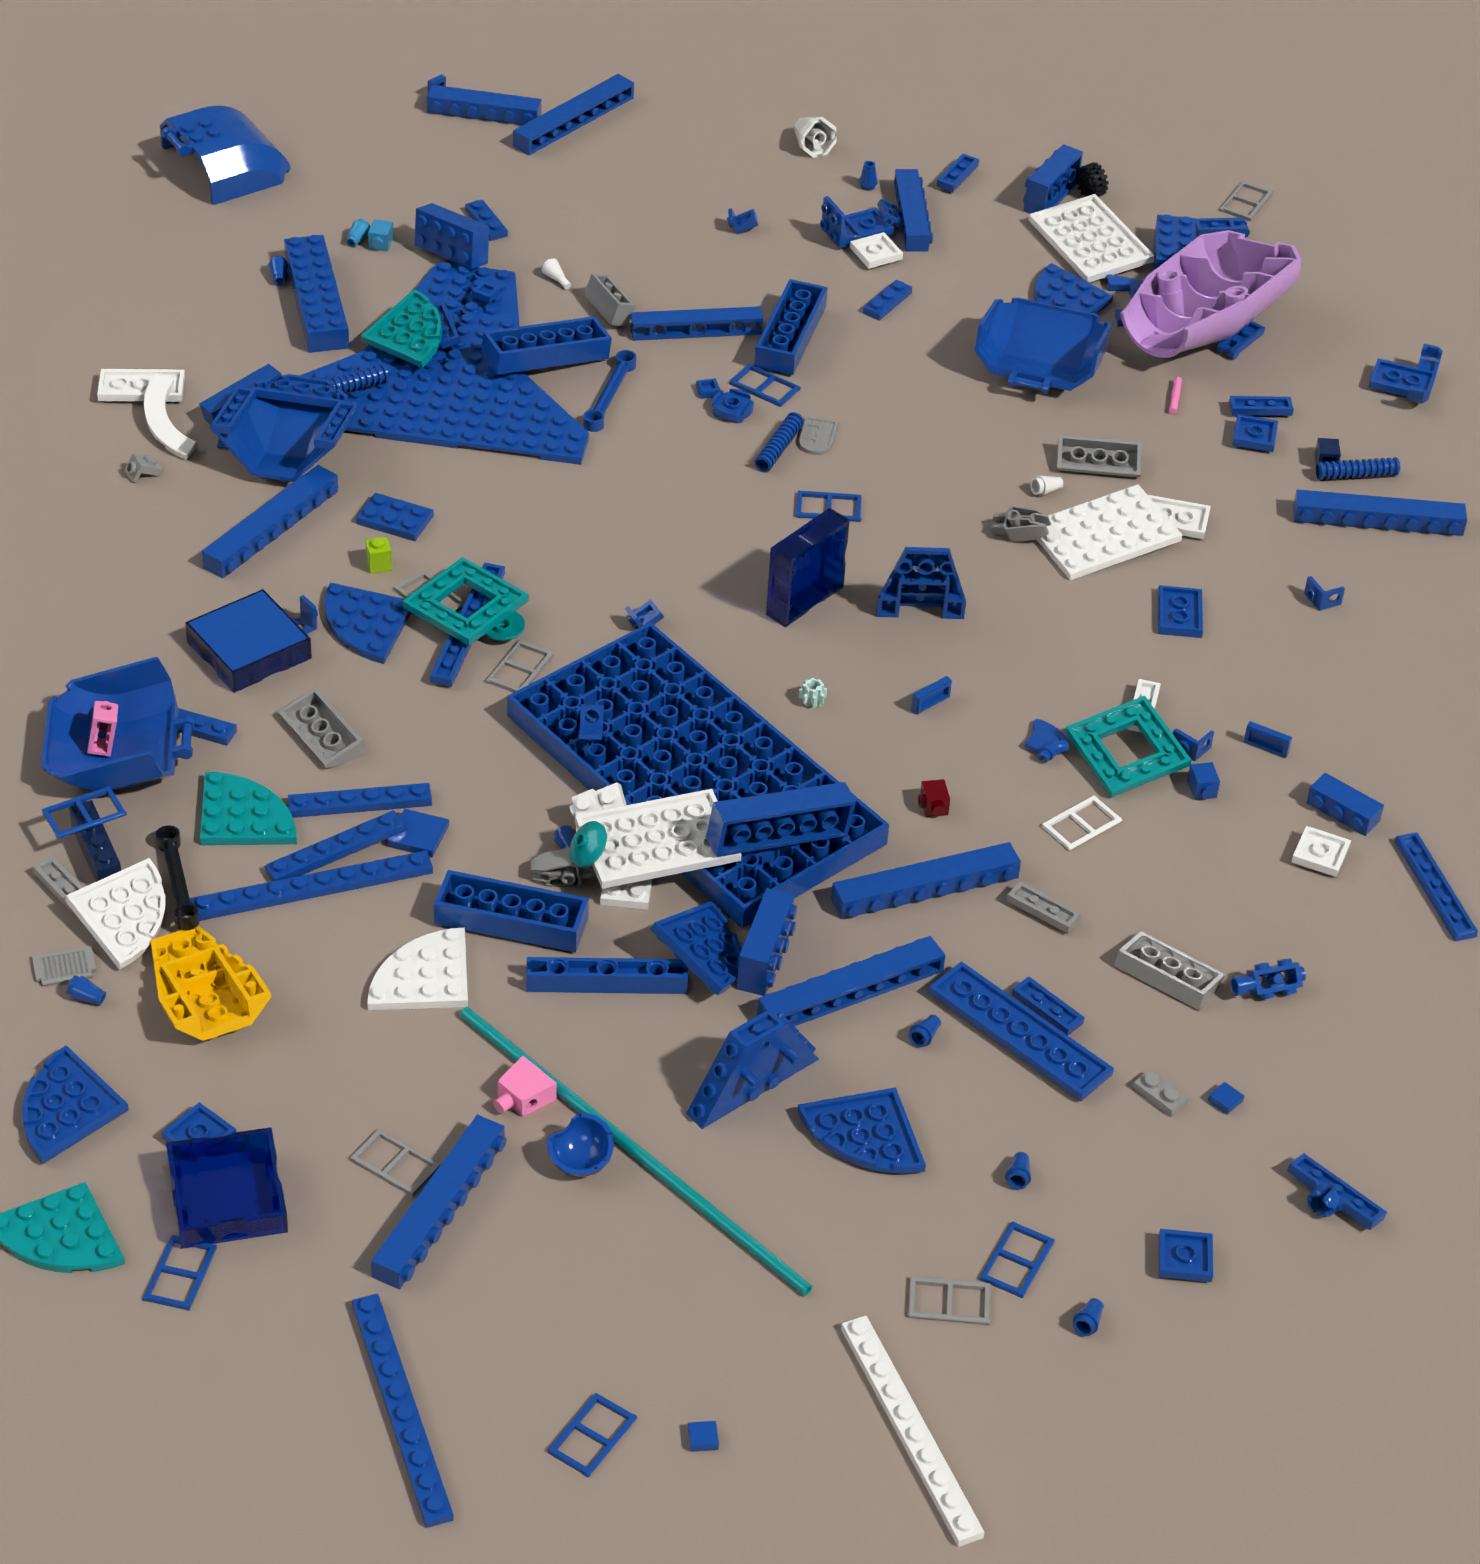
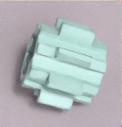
M814 678L805 680L802 683V688L799 689V698H802L804 706L815 708L824 704V698L827 697V688H824L823 682L820 679Z

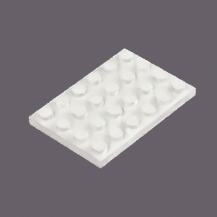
M1096 194L1029 214V222L1071 267L1089 283L1105 278L1108 274L1115 275L1154 262L1155 255Z
M1135 485L1049 515L1051 525L1047 526L1049 534L1037 539L1068 579L1073 580L1182 541V534L1139 485Z
M702 790L575 815L577 829L590 821H597L606 829L607 842L600 858L592 864L601 888L604 889L741 861V853L716 857L706 839L713 802H718L713 790Z

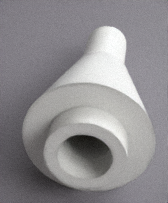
M555 258L546 260L542 267V273L559 282L566 290L569 289L571 283L565 278L558 260Z

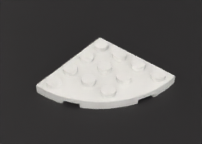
M150 858L66 895L65 900L119 970L135 961L150 947L151 939H155L160 931L165 911V894L162 879Z
M465 927L450 928L426 934L405 944L390 955L380 966L371 982L368 993V1011L468 1007Z

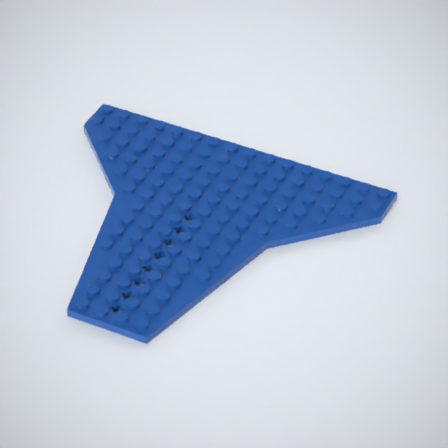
M447 262L436 263L415 290L427 296L433 305L444 301L455 328H457L461 343L441 349L439 345L434 356L423 368L371 345H367L359 353L299 375L331 380L332 377L337 378L339 375L343 377L344 374L349 375L350 372L355 373L358 370L361 372L362 369L367 370L369 367L373 368L376 365L379 367L380 364H384L389 373L388 382L383 381L381 384L376 383V385H370V387L364 386L363 389L358 387V390L352 389V392L346 391L348 400L358 403V410L345 431L375 434V438L457 449L458 446L520 453L540 456V460L578 465L582 464L589 441V432L524 372L497 375L481 353L483 332L520 327L515 272L507 270H496L486 267L469 269L462 265ZM482 281L500 287V294L490 304L472 297V291Z

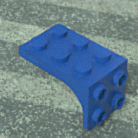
M829 196L823 198L820 226L822 231L830 237L831 241L838 248L849 247L850 241L884 232L887 236L894 234V227L888 220L887 222L883 221L880 211L876 207L844 215Z

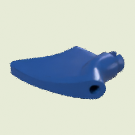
M1035 719L1033 734L1025 742L1024 747L1038 753V759L1040 761L1044 759V763H1046L1057 754L1069 752V741L1067 736L1052 724L1041 719Z

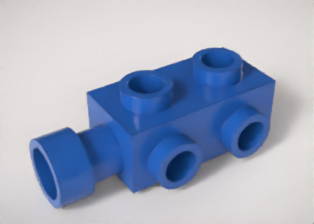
M1292 958L1277 960V965L1269 966V963H1260L1254 965L1255 969L1246 970L1247 977L1243 975L1232 977L1231 988L1235 996L1245 995L1250 991V995H1259L1260 999L1274 997V992L1282 991V995L1297 993L1296 988L1303 987L1302 981H1305L1306 973L1298 962H1292ZM1281 972H1284V974H1285V978H1284V979H1283L1282 975H1280Z

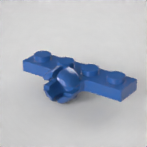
M1305 1153L1289 1163L1287 1172L1312 1189L1307 1197V1204L1313 1213L1320 1208L1322 1209L1317 1213V1216L1329 1217L1336 1211H1343L1369 1230L1384 1220L1387 1211Z

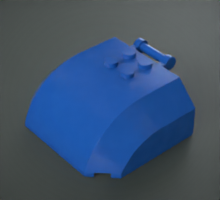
M208 106L167 118L160 124L161 147L163 149L175 147L176 152L180 156L194 154L203 164L210 182L211 203L213 205L283 184L285 174L289 173L291 169L285 156L245 114L237 109L227 106Z
M1012 298V301L1009 303H1003L1002 299H995L979 323L974 351L991 374L1008 377V386L1014 387V385L1036 389L1044 394H1048L1050 387L1071 391L1095 375L1103 359L1112 324L1109 322L1103 324L1100 322V316L1097 314L1023 298Z
M158 657L73 679L65 685L67 690L59 698L54 696L48 701L41 768L52 777L64 783L90 790H99L108 786L112 790L128 788L173 776L175 759H189L192 757L191 734L195 721L191 717L178 719L179 709L171 678ZM95 701H108L118 704L117 724L111 757L87 753ZM182 730L181 745L176 746L177 731ZM99 731L98 737L105 738L106 733Z

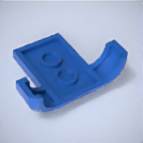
M1423 344L1417 367L1377 359L1369 388L1394 393L1398 396H1406L1407 401L1423 404L1429 400L1443 351L1437 346Z

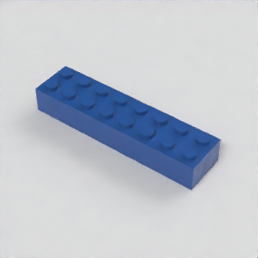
M324 235L284 239L285 260L288 262V272L308 352L349 349L348 325Z

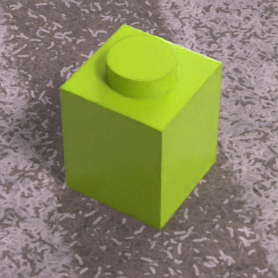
M381 537L365 540L366 561L370 574L392 571V555L388 538Z

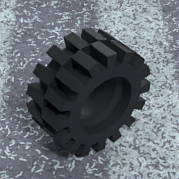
M1096 162L1079 167L1076 171L1075 178L1078 179L1076 184L1079 185L1077 188L1081 190L1080 194L1084 195V197L1093 194L1099 197L1107 193L1108 186L1106 185L1109 184V181H1106V178L1108 177L1104 175L1105 170H1101L1102 166Z

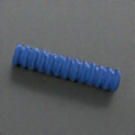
M380 364L379 367L376 365L373 368H367V370L362 369L361 372L359 370L355 373L350 372L349 375L344 374L343 377L341 375L337 376V378L332 377L330 381L335 389H341L346 393V391L352 392V389L358 390V387L363 389L364 386L370 387V385H376V383L381 384L383 381L388 382L389 373L386 366Z
M791 412L787 415L756 457L754 464L758 470L762 472L771 470L803 426L804 419L800 414Z
M1397 457L1392 459L1381 458L1380 460L1378 458L1374 460L1362 459L1361 461L1356 459L1355 462L1354 460H1343L1342 462L1337 460L1336 462L1330 461V463L1328 461H1324V463L1320 461L1316 464L1315 470L1318 480H1323V478L1329 480V478L1335 479L1336 477L1337 479L1342 477L1344 479L1348 477L1360 478L1361 476L1365 478L1367 475L1368 477L1392 476V474L1397 476L1400 472V462Z

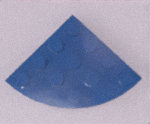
M1051 263L1037 278L1034 300L1097 314L1113 302V295Z
M331 582L325 596L326 620L334 636L346 648L351 647L358 651L360 656L381 664L386 662L411 612L403 608V598Z
M712 901L654 922L650 930L717 996L729 989L736 980L741 952L740 942L737 935L731 933L727 927L729 922Z
M67 1045L55 1052L44 1062L43 1069L36 1077L32 1078L23 1101L22 1112L26 1138L34 1154L43 1164L129 1110L128 1103Z
M896 1087L798 1104V1114L810 1134L823 1147L843 1160L863 1168L886 1173L925 1172V1161Z

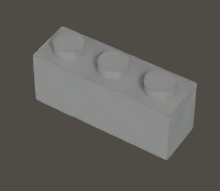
M591 274L584 295L599 311V314L608 321L609 325L613 327L628 326L635 304L609 275Z

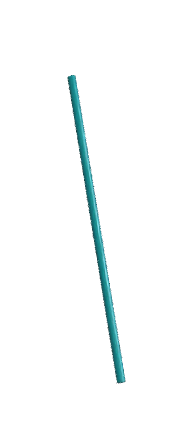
M465 1007L461 1011V1018L515 1062L524 1056L557 1083V1096L578 1113L593 1114L605 1121L613 1132V1141L788 1284L803 1296L811 1292L813 1286L488 1022L469 1007Z

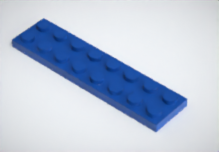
M962 961L929 986L930 995L1079 1101L1084 1100L1113 1075L1114 1068Z

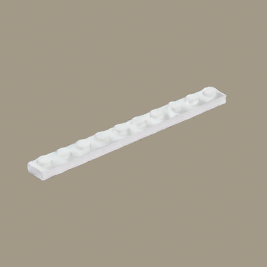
M863 1316L842 1323V1333L956 1545L960 1547L983 1539L985 1532L868 1317Z

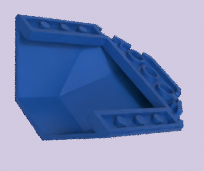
M287 374L281 376L280 380L273 382L271 379L257 381L255 386L248 388L244 385L237 386L211 423L210 429L252 476L260 477L261 479L294 482L336 446L358 410V403L349 401L348 395L341 389H335L330 380Z

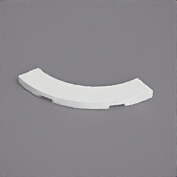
M155 373L147 386L144 396V412L147 425L155 439L160 441L169 452L187 460L197 448V441L183 435L169 420L165 404L169 392L174 386V380Z

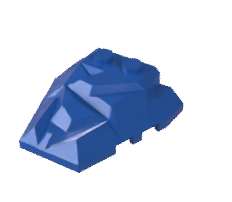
M905 547L878 596L876 617L898 618L900 606L941 607L942 619H964L966 598L950 548Z

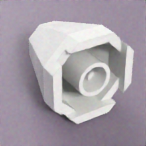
M824 117L799 118L795 123V134L800 148L813 158L818 157L816 156L818 154H822V156L827 155L837 142V137L835 136L836 127Z

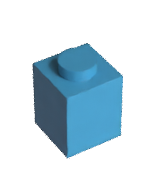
M374 219L368 232L369 249L388 251L394 238L393 222Z

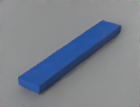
M1416 832L1396 836L1395 844L1453 940L1460 941L1477 937L1478 930L1419 834Z

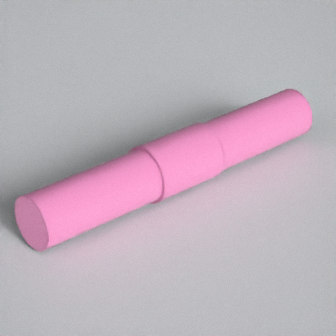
M1181 377L1174 378L1169 413L1171 415L1177 413L1182 385Z

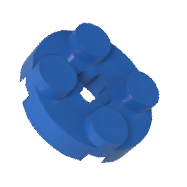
M730 389V392L723 393L722 390L713 397L712 408L715 417L731 420L733 423L738 424L742 423L753 412L754 402L751 400L749 393L743 390Z

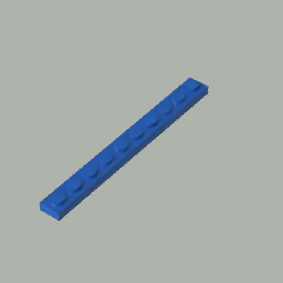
M425 850L190 898L191 904L197 906L199 921L433 874V866L428 852Z
M379 1294L353 1299L352 1308L425 1527L428 1528L453 1521V1512Z

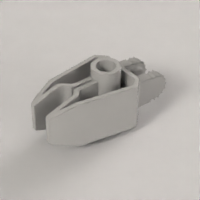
M1011 506L1007 509L1006 513L994 514L993 520L996 523L991 524L990 531L997 535H1007L1011 542L1037 540L1049 534L1047 526L1051 525V521L1047 514L1037 509Z
M570 847L544 852L531 860L533 881L544 886L578 887L581 884V879L596 877V873L592 865L588 867L575 865L570 858Z

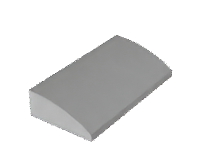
M1059 435L1057 443V470L1140 478L1142 442Z
M317 687L278 711L283 720L326 768L347 763L368 752L364 740Z
M1142 931L1118 951L1114 964L1118 969L1197 1010H1200L1210 999L1225 977V974Z

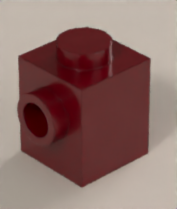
M944 779L921 782L918 805L919 808H923L925 817L949 814L950 796Z

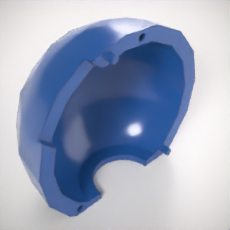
M580 1112L571 1119V1122L564 1130L559 1133L554 1132L548 1137V1154L556 1167L567 1175L576 1177L594 1175L600 1172L611 1159L614 1149L613 1132L607 1123L598 1116Z

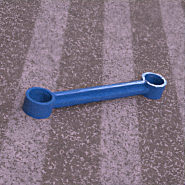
M622 350L616 354L615 370L594 408L584 413L583 426L586 430L598 432L604 428V414L626 373L636 368V354L633 351Z

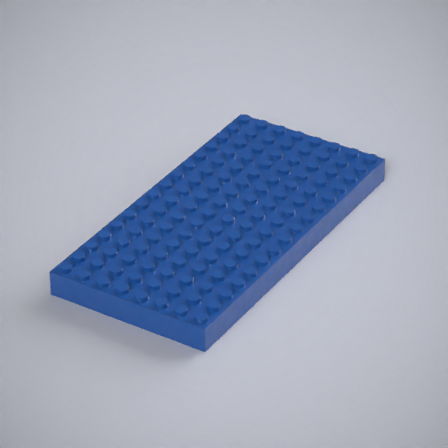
M651 622L507 696V716L589 790L594 789L597 791L616 782L621 784L627 805L708 789L713 790L717 801L840 783ZM581 704L604 705L602 740L588 742L584 741V739H578ZM589 710L585 714V719L590 723L596 722L599 718L598 713L594 710ZM853 794L856 805L848 836L741 853V861L688 871L682 874L741 928H744L753 923L766 888L794 894L796 898L887 845L889 824Z

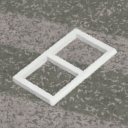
M1093 795L1044 822L1042 828L1070 851L1122 822V818ZM1092 803L1113 819L1096 830L1076 814V812ZM1067 817H1071L1089 834L1070 843L1051 826Z

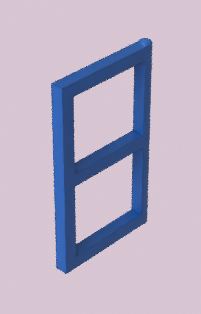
M748 364L729 383L779 407L784 405L801 389L800 386L758 367H754L751 364ZM750 370L768 377L756 390L738 382ZM773 381L793 388L781 400L762 393Z
M798 490L796 517L818 518L822 515L801 512L802 497L827 498L828 519L861 521V495ZM831 500H857L856 516L831 514Z
M110 786L42 809V813L57 839L127 815V812ZM108 794L118 812L92 821L82 802ZM76 805L87 823L61 832L50 813Z
M1011 1222L979 1280L991 1283L992 1286L1023 1298L1052 1248L1055 1239ZM1013 1230L1046 1243L1036 1263L1003 1250ZM998 1256L1031 1269L1021 1289L988 1276Z
M172 1235L143 1300L190 1311L216 1252L217 1245ZM174 1243L187 1244L190 1247L208 1250L199 1273L165 1265ZM161 1272L195 1279L186 1302L152 1295Z
M595 1393L548 1449V1454L589 1477L637 1419V1416ZM597 1402L627 1419L611 1440L580 1423ZM574 1429L605 1446L588 1468L558 1450Z

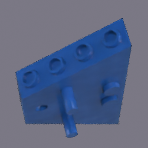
M770 1009L766 1010L729 1032L686 1114L701 1129L707 1127L745 1103L757 1099L760 1094L777 1087L782 1081L819 1060L813 1053L816 1048L781 1012L776 1015Z

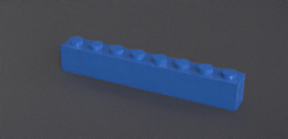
M616 74L513 130V147L527 155L535 153L633 99L634 82L620 74Z
M316 465L202 550L203 568L221 578L226 577L257 552L264 549L273 540L277 539L282 533L306 517L315 508L338 492L337 474L320 465Z
M1296 489L1293 504L1294 522L1457 536L1464 535L1467 523L1466 505L1464 503Z
M1007 842L833 882L831 900L841 919L856 917L866 913L1019 878L1021 861L1011 843Z
M932 936L917 939L909 944L873 955L870 958L854 962L837 970H832L824 975L810 978L807 981L788 986L771 994H766L758 998L757 1015L768 1009L776 1015L781 1012L794 1026L941 973L944 970L945 954Z
M478 1114L371 1260L372 1278L399 1290L406 1281L411 1280L415 1267L419 1262L422 1263L425 1260L430 1246L438 1242L443 1228L446 1224L449 1225L452 1222L457 1208L465 1204L468 1193L472 1188L477 1187L482 1173L485 1169L489 1170L497 1152H501L504 1149L507 1141L504 1125Z

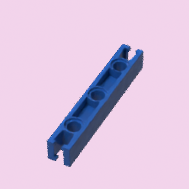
M760 306L631 312V333L633 341L762 335L761 324H763V315Z
M527 957L526 992L687 994L688 966L681 959Z

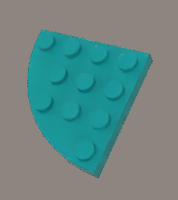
M413 289L361 335L362 342L423 368L436 353L442 339L440 314L427 296Z
M205 772L200 845L297 844L296 827L292 814L286 804L275 793L265 786L241 776L220 772Z
M86 1182L0 1213V1246H4L15 1255V1258L29 1265L54 1272L72 1273V1270L91 1269L92 1272H97L125 1264L124 1256Z

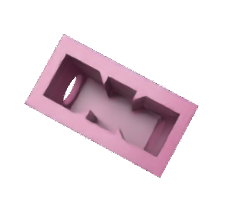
M95 701L87 753L111 757L117 724L118 704L108 701ZM99 731L105 732V733H106V737H105V738H99V737H98Z
M522 1056L499 1079V1098L493 1102L494 1107L501 1114L511 1108L520 1116H526L556 1100L557 1083L526 1057Z

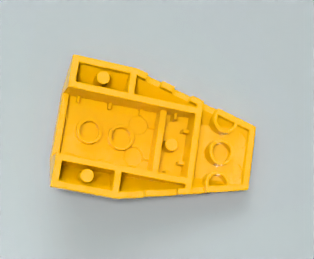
M199 926L192 930H180L151 939L159 1003L177 1030L202 1041L214 1039L232 1031H238L252 1025L272 997L271 992L252 965H245L240 956L229 953L225 945L217 944L216 939Z

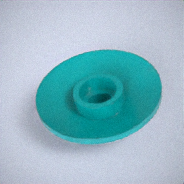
M515 611L485 635L495 640L514 639L523 633L525 620Z
M597 821L587 822L573 836L569 852L571 861L575 865L588 867L595 863L602 855L607 842V832L601 823Z

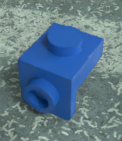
M732 208L728 209L729 217H727V222L730 228L735 229L737 234L758 226L757 214L754 209L737 216Z
M651 599L634 612L629 606L625 608L629 613V616L626 618L633 628L637 626L640 628L650 622L655 625L664 618Z

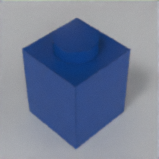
M1213 762L1190 764L1187 782L1194 800L1217 798L1220 780Z

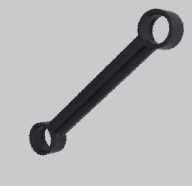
M162 826L155 833L158 849L164 851L175 898L176 908L173 911L175 926L184 931L192 930L199 925L200 921L198 908L191 904L178 851L181 845L180 832L175 826Z

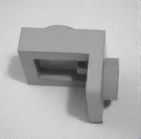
M133 453L125 467V473L131 482L135 483L138 481L141 473L160 476L163 470L157 459L148 454L144 456Z

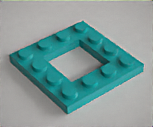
M462 557L404 599L402 604L404 609L470 646L529 601V594ZM463 584L492 599L468 618L440 603V601Z
M1146 696L1066 726L1065 733L1111 798L1189 767L1192 761ZM1136 725L1156 753L1120 767L1100 739Z

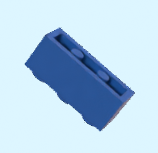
M1324 773L1310 786L1306 802L1364 836L1380 822L1384 808L1382 803L1327 773Z

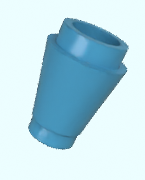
M358 219L353 222L346 239V243L350 247H356L357 244L368 236L369 223L364 219Z

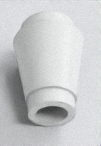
M1038 475L1031 480V490L1033 494L1038 496L1046 495L1063 487L1061 477Z

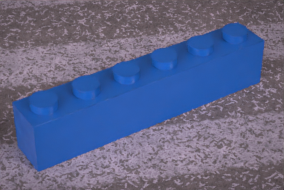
M432 85L427 95V113L524 125L541 115V99Z
M895 169L894 189L897 207L903 221L901 230L905 252H928L929 244L933 242V233L930 232L931 222L928 221L929 212L926 210L927 201L924 199L925 190L922 188L923 179L919 177L918 169Z

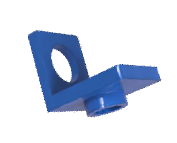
M1309 576L1307 577L1304 594L1321 611L1341 605L1345 588L1342 586L1324 591L1315 579ZM1338 594L1334 601L1328 602L1332 595Z
M302 595L299 597L301 616L292 620L294 625H302L304 629L301 632L306 635L317 629L318 612L316 606Z
M581 704L578 739H584V741L588 742L602 740L604 705ZM589 710H594L599 715L598 720L594 723H590L585 719V714Z
M1177 728L1173 730V735L1193 761H1196L1211 748L1214 731L1211 730L1199 741Z

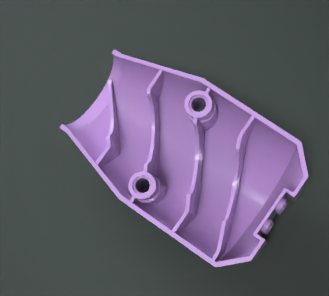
M1227 230L1200 235L1146 277L1127 307L1120 313L1123 326L1128 336L1140 349L1159 358L1173 357L1186 350L1226 340L1248 325L1293 288L1299 277L1301 257L1294 245L1277 242L1275 245L1245 239V234Z

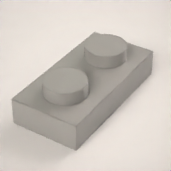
M1151 1069L1133 1084L1135 1091L1170 1117L1188 1104L1189 1098Z

